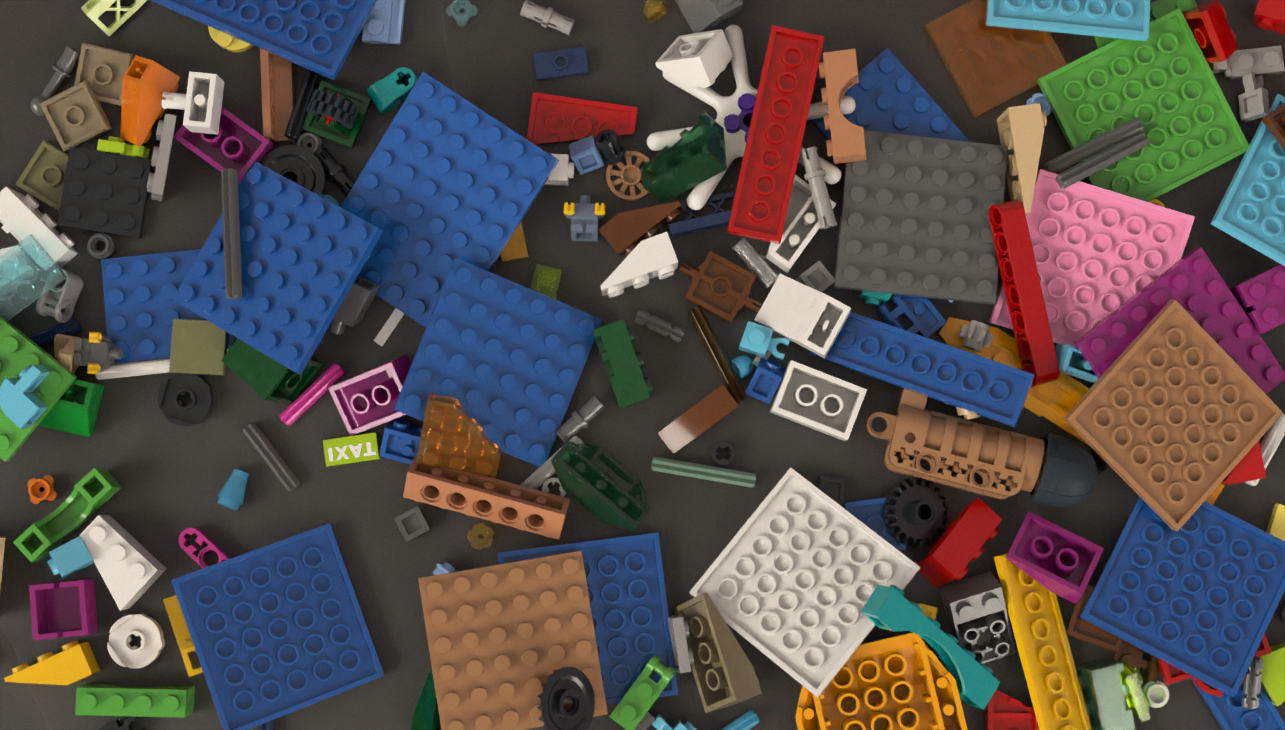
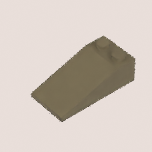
M702 593L673 608L675 616H682L683 621H687L689 625L690 636L686 637L687 647L691 648L693 652L694 664H691V668L705 713L730 707L762 694L754 667L708 593Z

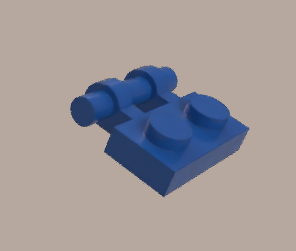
M894 295L891 299L898 307L891 311L886 303H884L877 309L883 316L882 320L885 324L914 334L919 332L921 336L926 338L947 322L929 299L924 297ZM902 313L912 324L908 329L897 318Z

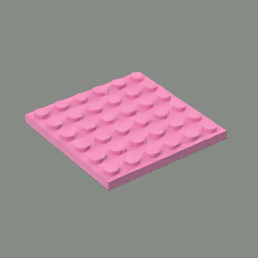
M1039 169L1036 177L1031 213L1026 215L1053 342L1075 346V341L1181 260L1195 217L1081 181L1067 188H1060L1056 182L1058 174ZM1002 281L989 323L1013 330Z

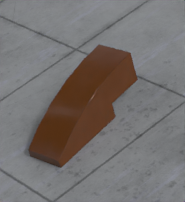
M722 384L657 434L671 453L675 454L739 405Z

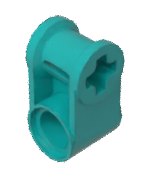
M401 67L384 79L371 85L367 89V93L380 113L385 114L393 110L408 97L418 78L411 69ZM403 77L408 79L410 83L408 86L403 84L401 80Z

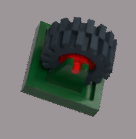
M321 80L318 90H314L306 109L309 113L302 129L321 138L354 149L372 100Z

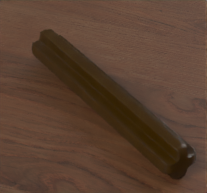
M696 306L690 309L688 315L726 389L736 403L745 400L747 395L702 308Z

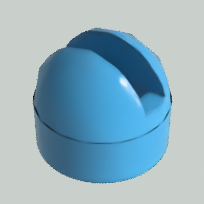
M742 355L731 360L732 368L739 379L748 376L752 372L753 364H751L752 360L748 356Z

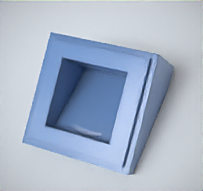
M593 136L569 144L570 156L580 175L605 166L600 151L594 143Z

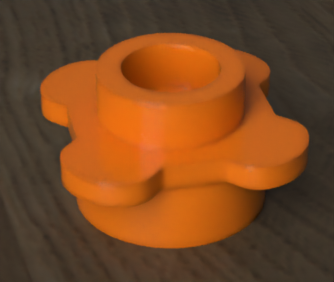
M45 475L42 479L31 478L28 481V493L33 504H40L44 500L54 501L56 499L57 492L54 491V478L51 475ZM41 487L44 488V492L40 491Z

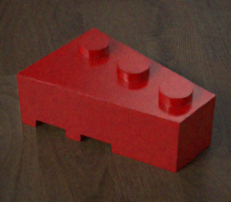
M980 498L971 501L946 527L947 531L937 543L934 541L929 548L931 550L926 557L915 562L920 567L918 572L935 588L954 579L960 580L969 570L967 564L970 560H976L984 551V548L981 546L985 541L989 542L999 532L997 526L1003 519Z

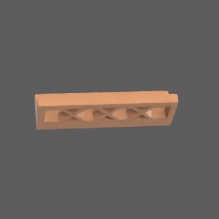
M260 48L263 137L271 143L296 142L286 138L284 135L295 105L293 62Z

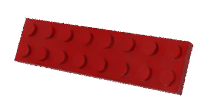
M775 25L771 27L727 233L776 244L781 243L825 36Z

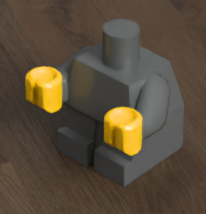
M89 332V338L74 339L75 353L73 365L88 366V374H98L108 369L111 364H115V359H122L123 350L115 348L116 343L111 342V339L100 332Z

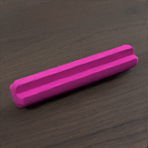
M337 363L331 365L280 414V419L286 425H292L329 390V387L333 386L345 374L343 368Z

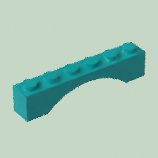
M877 585L860 612L878 628L894 632L910 631L924 639L935 650L943 666L955 678L960 699L969 706L984 710L1000 684L992 675L993 671L986 665L978 663L975 660L976 656L971 651L961 648L957 644L959 641L954 636L943 632L940 629L941 625L936 620L926 617L922 613L923 609L918 604L908 601L904 597L905 593L895 585H890V587Z

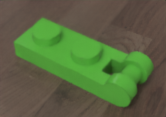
M657 655L650 659L639 677L609 716L626 730H635L677 672L673 667H667L661 663L662 659ZM654 671L662 676L658 683L649 678Z

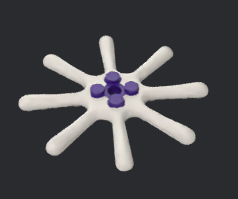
M729 25L724 31L734 56L731 59V65L737 87L732 95H719L709 87H687L663 71V77L667 81L709 104L717 112L716 119L710 124L654 132L647 138V145L653 151L709 138H716L722 142V153L687 197V204L693 210L703 208L732 161L737 157H743L749 128L744 123L752 119L758 89H755L750 84L743 33L738 25ZM843 96L840 104L842 114L852 113L856 107L855 100L850 96ZM822 101L810 104L807 120L824 118V114L829 113L828 104H823ZM799 154L798 163L804 166L802 156ZM819 157L821 168L826 173L824 176L825 182L828 184L837 183L841 178L840 169Z

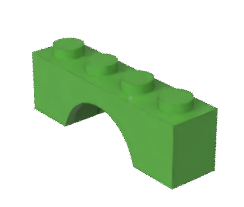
M94 467L74 486L71 495L57 509L40 521L33 523L13 543L30 562L43 561L50 555V551L61 545L114 496L122 486L105 468Z
M85 684L76 689L75 715L185 718L194 713L195 686L121 687L114 684Z

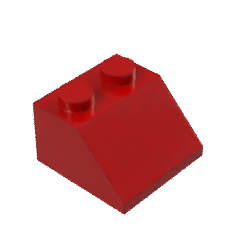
M1218 0L1205 2L1183 13L1207 63L1222 62L1238 49L1235 43L1236 35L1229 28L1226 20V10Z

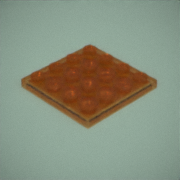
M972 0L925 25L927 33L974 118L1038 86L1036 80L1067 65L1048 31L986 25L987 0Z

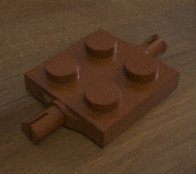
M712 251L708 253L705 261L698 268L683 261L678 270L692 277L691 287L685 299L732 323L737 312L743 306L758 313L763 303L749 296L751 286L757 275Z

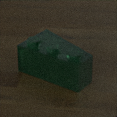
M705 112L698 117L700 122L690 131L685 129L680 133L682 138L672 147L666 145L642 167L643 188L662 203L727 170L724 128Z
M1106 657L1077 665L1079 672L1076 673L1080 689L1084 690L1086 711L1088 716H1091L1093 723L1091 729L1135 730L1132 709L1128 708L1125 695L1129 694L1126 684L1122 685L1119 672L1124 671L1123 663Z

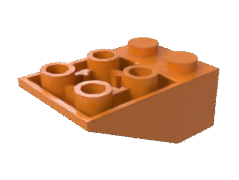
M135 55L122 78L120 138L139 147L149 140L152 134V126L165 112V109L162 108V99L166 100V98L162 97L164 91L176 93L180 79L178 75L153 60Z

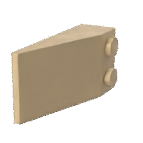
M1040 103L1008 107L997 118L1000 143L1002 146H1008L1005 174L1010 201L1019 200L1024 207L1025 215L1031 213L1044 126L1047 124L1046 113L1044 110L1041 111Z

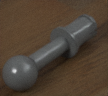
M67 45L59 61H57L56 65H52V68L56 70L43 93L31 100L30 107L34 114L45 116L40 103L55 95L65 76L72 77L71 72L79 61L80 51Z

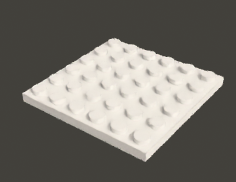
M790 467L689 593L694 598L702 593H708L726 624L818 698L875 627V624L860 611L876 586L890 587V585H895L903 591L920 570V567Z

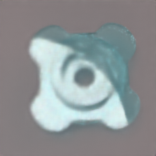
M454 0L446 8V13L457 21L458 26L463 27L467 25V21L472 16L477 15L478 9L475 5H471L468 0Z

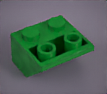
M75 379L38 426L92 438L105 386Z

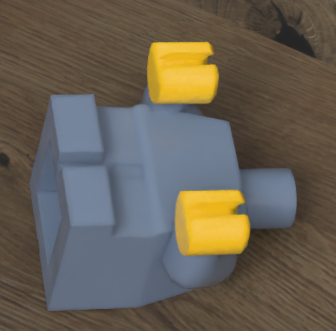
M589 195L580 196V203L574 204L571 202V205H568V202L564 203V214L568 219H571L572 241L598 242V220L603 219L605 216L606 205L604 203H601V205L599 203L591 204V197Z

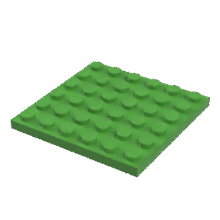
M1180 8L1150 22L1149 37L1146 41L1118 38L1036 80L1071 150L1132 119L1139 118L1144 127L1141 132L1146 134L1149 143L1144 148L1086 177L1088 184L1149 202L1245 153L1249 147Z

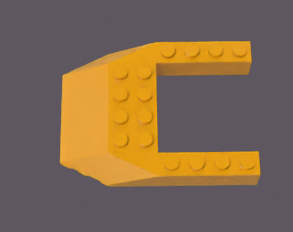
M913 632L860 644L818 698L802 686L795 714L798 730H968L955 678L947 671L921 637Z

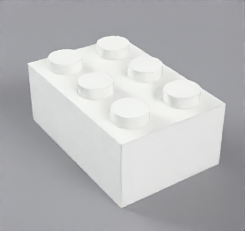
M791 360L788 362L770 412L846 441L849 439L867 389Z

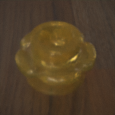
M664 0L647 1L642 11L643 16L647 17L649 22L659 20L667 13L665 8L666 2Z
M477 523L473 525L472 530L468 531L467 538L473 548L481 550L492 545L494 532L490 526ZM479 534L483 535L482 539L478 538Z

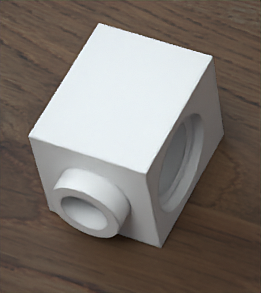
M551 154L559 159V162L544 185L569 186V178H574V162H569L568 154Z

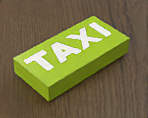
M376 432L323 440L326 467L381 459Z

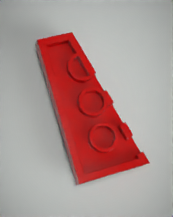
M533 92L527 139L534 144L574 141L589 136L595 138L598 133L607 129L614 130L617 136L632 135L635 132L638 107Z

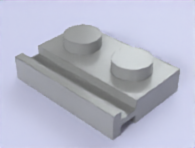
M669 616L668 623L675 670L679 673L691 672L690 665L694 664L692 649L687 647L686 637L690 636L688 622L683 621L682 616Z

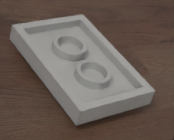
M165 113L164 121H158L156 140L160 141V147L154 146L151 166H155L156 169L155 173L149 172L147 192H151V200L162 201L176 126V115Z

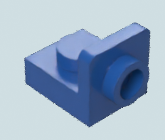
M761 358L745 393L770 404L783 378L785 369L781 367L779 362L773 359L766 360Z

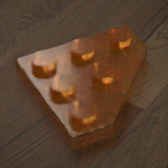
M428 394L416 463L496 477L501 449L496 443L492 444L485 436V431L473 417H468L462 410L463 406L456 398Z

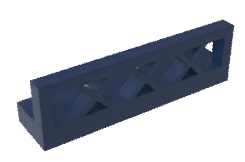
M736 191L710 196L705 204L715 210L713 214L703 217L694 214L696 210L691 212L686 209L689 208L687 202L680 203L683 206L681 210L689 214V217L685 221L667 222L670 238L728 226L731 210L725 211L720 207L725 199H734ZM720 201L718 206H716L712 202Z

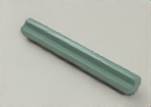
M653 457L651 470L751 488L756 484L755 473L661 457Z

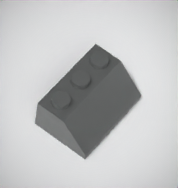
M675 0L693 33L709 31L741 13L743 7L741 0Z

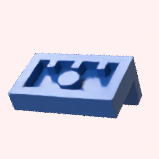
M396 418L389 421L384 429L379 456L410 465L414 457L434 462L442 431L437 430L431 425H418L411 423L405 418Z

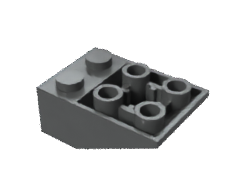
M991 571L940 587L944 608L953 636L959 641L957 644L961 648L971 651L976 656L975 660L978 663H987L1016 653L1002 587Z

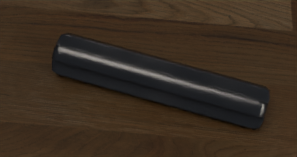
M309 69L306 70L284 134L286 138L294 141L299 139L308 114L306 109L314 90H316L321 74Z

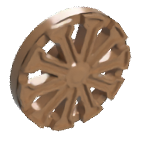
M626 151L627 165L625 166L622 162L608 165L606 180L609 189L618 198L636 201L645 197L652 190L655 183V169L650 159L644 154L636 151ZM633 156H636L637 161L634 165H632L631 158ZM642 162L647 163V166L639 169ZM613 165H617L621 171L613 170ZM651 172L650 177L642 176V174ZM611 176L620 177L619 179L614 181L610 180ZM640 181L649 183V186L645 188ZM624 183L619 191L615 189V186ZM635 185L641 191L638 195L635 194ZM628 186L630 187L629 196L624 195Z

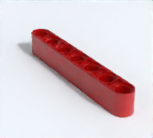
M1019 200L994 204L988 210L993 241L1022 371L1034 374L1035 377L1031 387L1059 378L1060 372L1024 207Z

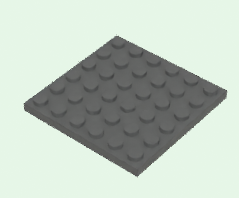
M864 130L867 160L845 163L834 288L995 304L999 263L988 210L990 206L1003 203L1008 146Z

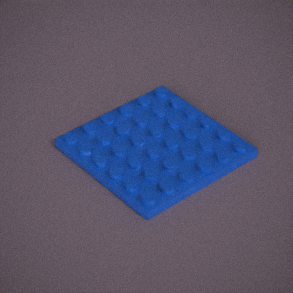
M255 161L238 185L242 276L241 299L230 300L225 296L222 213L172 300L301 375L383 231Z
M454 258L393 410L541 467L548 459L557 436L555 431L561 426L595 340L593 329L599 328L603 319Z
M1139 496L1080 618L1225 694L1235 697L1285 591V541L1205 501L1179 531H1174Z
M330 523L171 580L223 730H248L385 676Z
M658 532L498 552V564L582 551L606 705L620 703L654 655L661 658V663L665 666H671L675 669ZM654 671L649 678L658 683L662 676ZM676 674L659 697L678 695Z

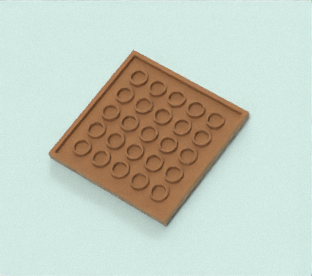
M1170 300L1063 419L1172 530L1179 531L1283 412L1176 300Z
M582 551L418 578L441 730H526L544 726V722L539 720L541 711L537 708L541 705V699L538 697L543 692L541 685L547 682L546 676L553 674V670L562 667L577 668L589 679L595 697L593 717L608 714Z

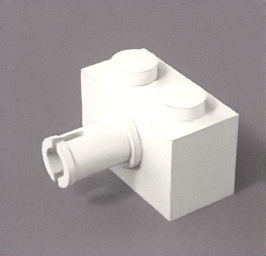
M189 71L187 94L164 91L162 97L166 98V100L162 99V108L185 110L183 126L191 132L218 135L225 82L217 74Z

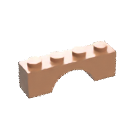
M856 49L824 52V62H819L820 78L826 79V88H821L822 102L823 104H828L829 110L828 114H824L825 130H831V140H826L828 156H833L834 164L867 160L863 127L849 122L840 110L841 100L846 91L859 83Z

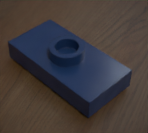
M585 47L533 54L537 81L589 74Z

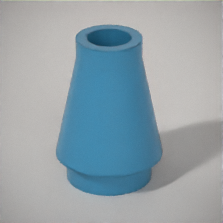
M234 469L217 495L219 497L217 504L238 511L239 506L243 505L249 474Z

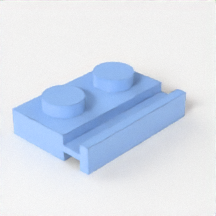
M377 0L363 26V43L397 44V46H401L406 0Z

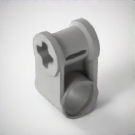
M57 268L52 270L37 301V313L42 316L49 315L55 317L56 321L60 323L67 322L73 314L74 306L83 288L82 278L64 269Z

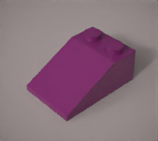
M407 354L328 388L350 436L406 415L393 410L411 366Z
M1028 511L1006 559L1050 592L1076 604L1083 595L1104 548Z

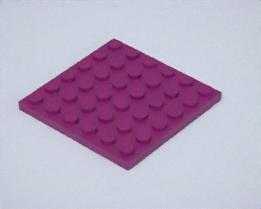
M1202 247L1192 250L1074 342L1075 346L1081 351V355L1092 367L1094 374L1100 378L1170 300H1176L1265 394L1285 380L1284 370L1260 334H1258L1256 328Z

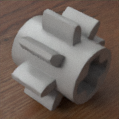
M971 320L969 326L966 324L962 326L958 337L964 339L962 346L976 352H981L982 347L988 348L994 335L988 333L990 326Z

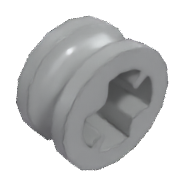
M550 478L544 482L542 486L543 492L549 493L550 489L547 486L551 482L553 485L557 482L561 485L559 487L561 492L559 496H565L567 488L561 479Z

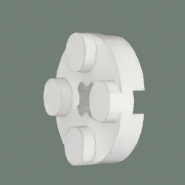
M131 614L117 620L110 629L109 642H107V649L111 658L120 666L134 669L153 663L165 646L163 631L160 625L146 614ZM132 634L141 637L140 647L130 646Z

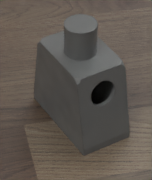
M357 276L330 323L328 330L334 334L341 335L344 333L346 325L354 326L361 322L380 285Z

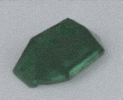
M567 441L552 458L551 462L563 490L603 524L635 531L651 511L647 504L641 481L600 446L575 444L574 442Z

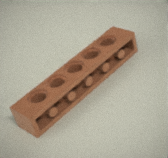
M414 457L408 469L403 494L404 498L412 499L416 502H423L442 509L456 511L467 516L478 517L493 523L507 525L558 540L560 539L570 503L569 498L419 457Z

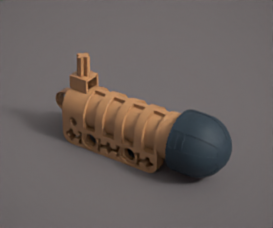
M905 388L901 393L895 416L877 412L872 414L866 423V428L870 435L888 440L884 463L890 471L922 478L933 483L990 498L1003 500L1023 490L1029 492V500L1032 502L1054 507H1068L1086 499L1096 483L1097 467L1092 454L1084 445L1073 439L1046 433L1042 440L925 409L927 396ZM878 417L886 421L885 431L876 432L872 429L871 422L874 418ZM896 453H900V458L903 459L902 463L897 462L898 458L894 456ZM921 459H925L929 462V471L924 470L921 467ZM949 466L952 467L953 473H957L955 477L951 476V471L946 470ZM974 473H978L982 477V485L974 480Z

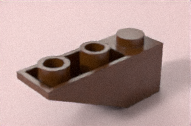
M677 201L620 212L598 230L618 255L622 256L625 253L628 256L644 237L648 239L656 235L660 231L658 226L667 220L670 223L681 214L679 210L683 206Z

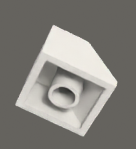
M719 29L678 36L655 64L657 68L687 87L700 86L701 88H706L715 82V79L726 69L727 64L734 56L723 30Z

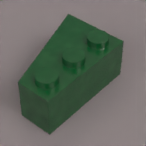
M624 319L593 329L620 410L649 400V393L654 391L649 377L644 378L640 368L645 367L640 351L636 353L634 351L632 343L636 342L631 326L626 328Z

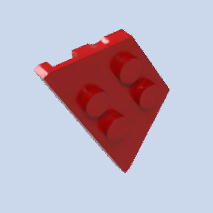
M998 690L994 692L986 706V730H1039L1034 708Z

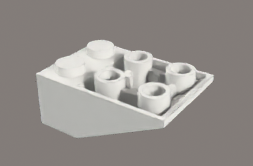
M664 232L642 240L600 286L602 295L608 294L609 298L623 294L626 287L633 285L634 289L649 284V279L658 276L659 280L674 275V271L678 267V260L668 233Z
M780 274L754 321L774 329L773 331L825 359L851 313V307Z

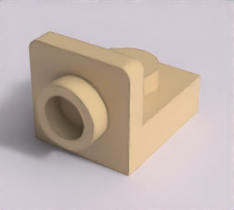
M56 334L54 337V356L59 363L74 374L79 365H73L75 353L74 339L79 337Z

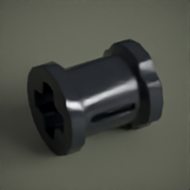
M607 129L598 133L594 143L597 148L601 149L604 155V162L608 165L621 162L625 158L626 151L619 145L616 132L612 129Z

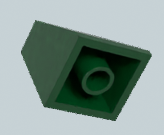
M238 338L228 347L225 356L221 360L263 400L291 405L299 397L323 364L312 355L300 375Z

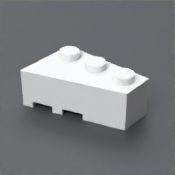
M5 187L0 192V222L3 224L1 228L7 234L10 232L19 241L20 247L46 272L50 273L54 269L63 268L78 254L72 247L75 244L74 241L66 233H59L55 228L57 225L55 220L47 213L43 215L37 209L40 205L30 194L25 196Z

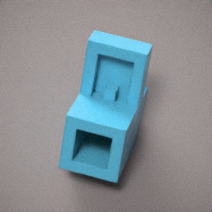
M43 365L27 366L18 375L20 380L17 378H6L0 387V407L4 414L20 429L31 427L48 408L44 402L32 393L50 373Z

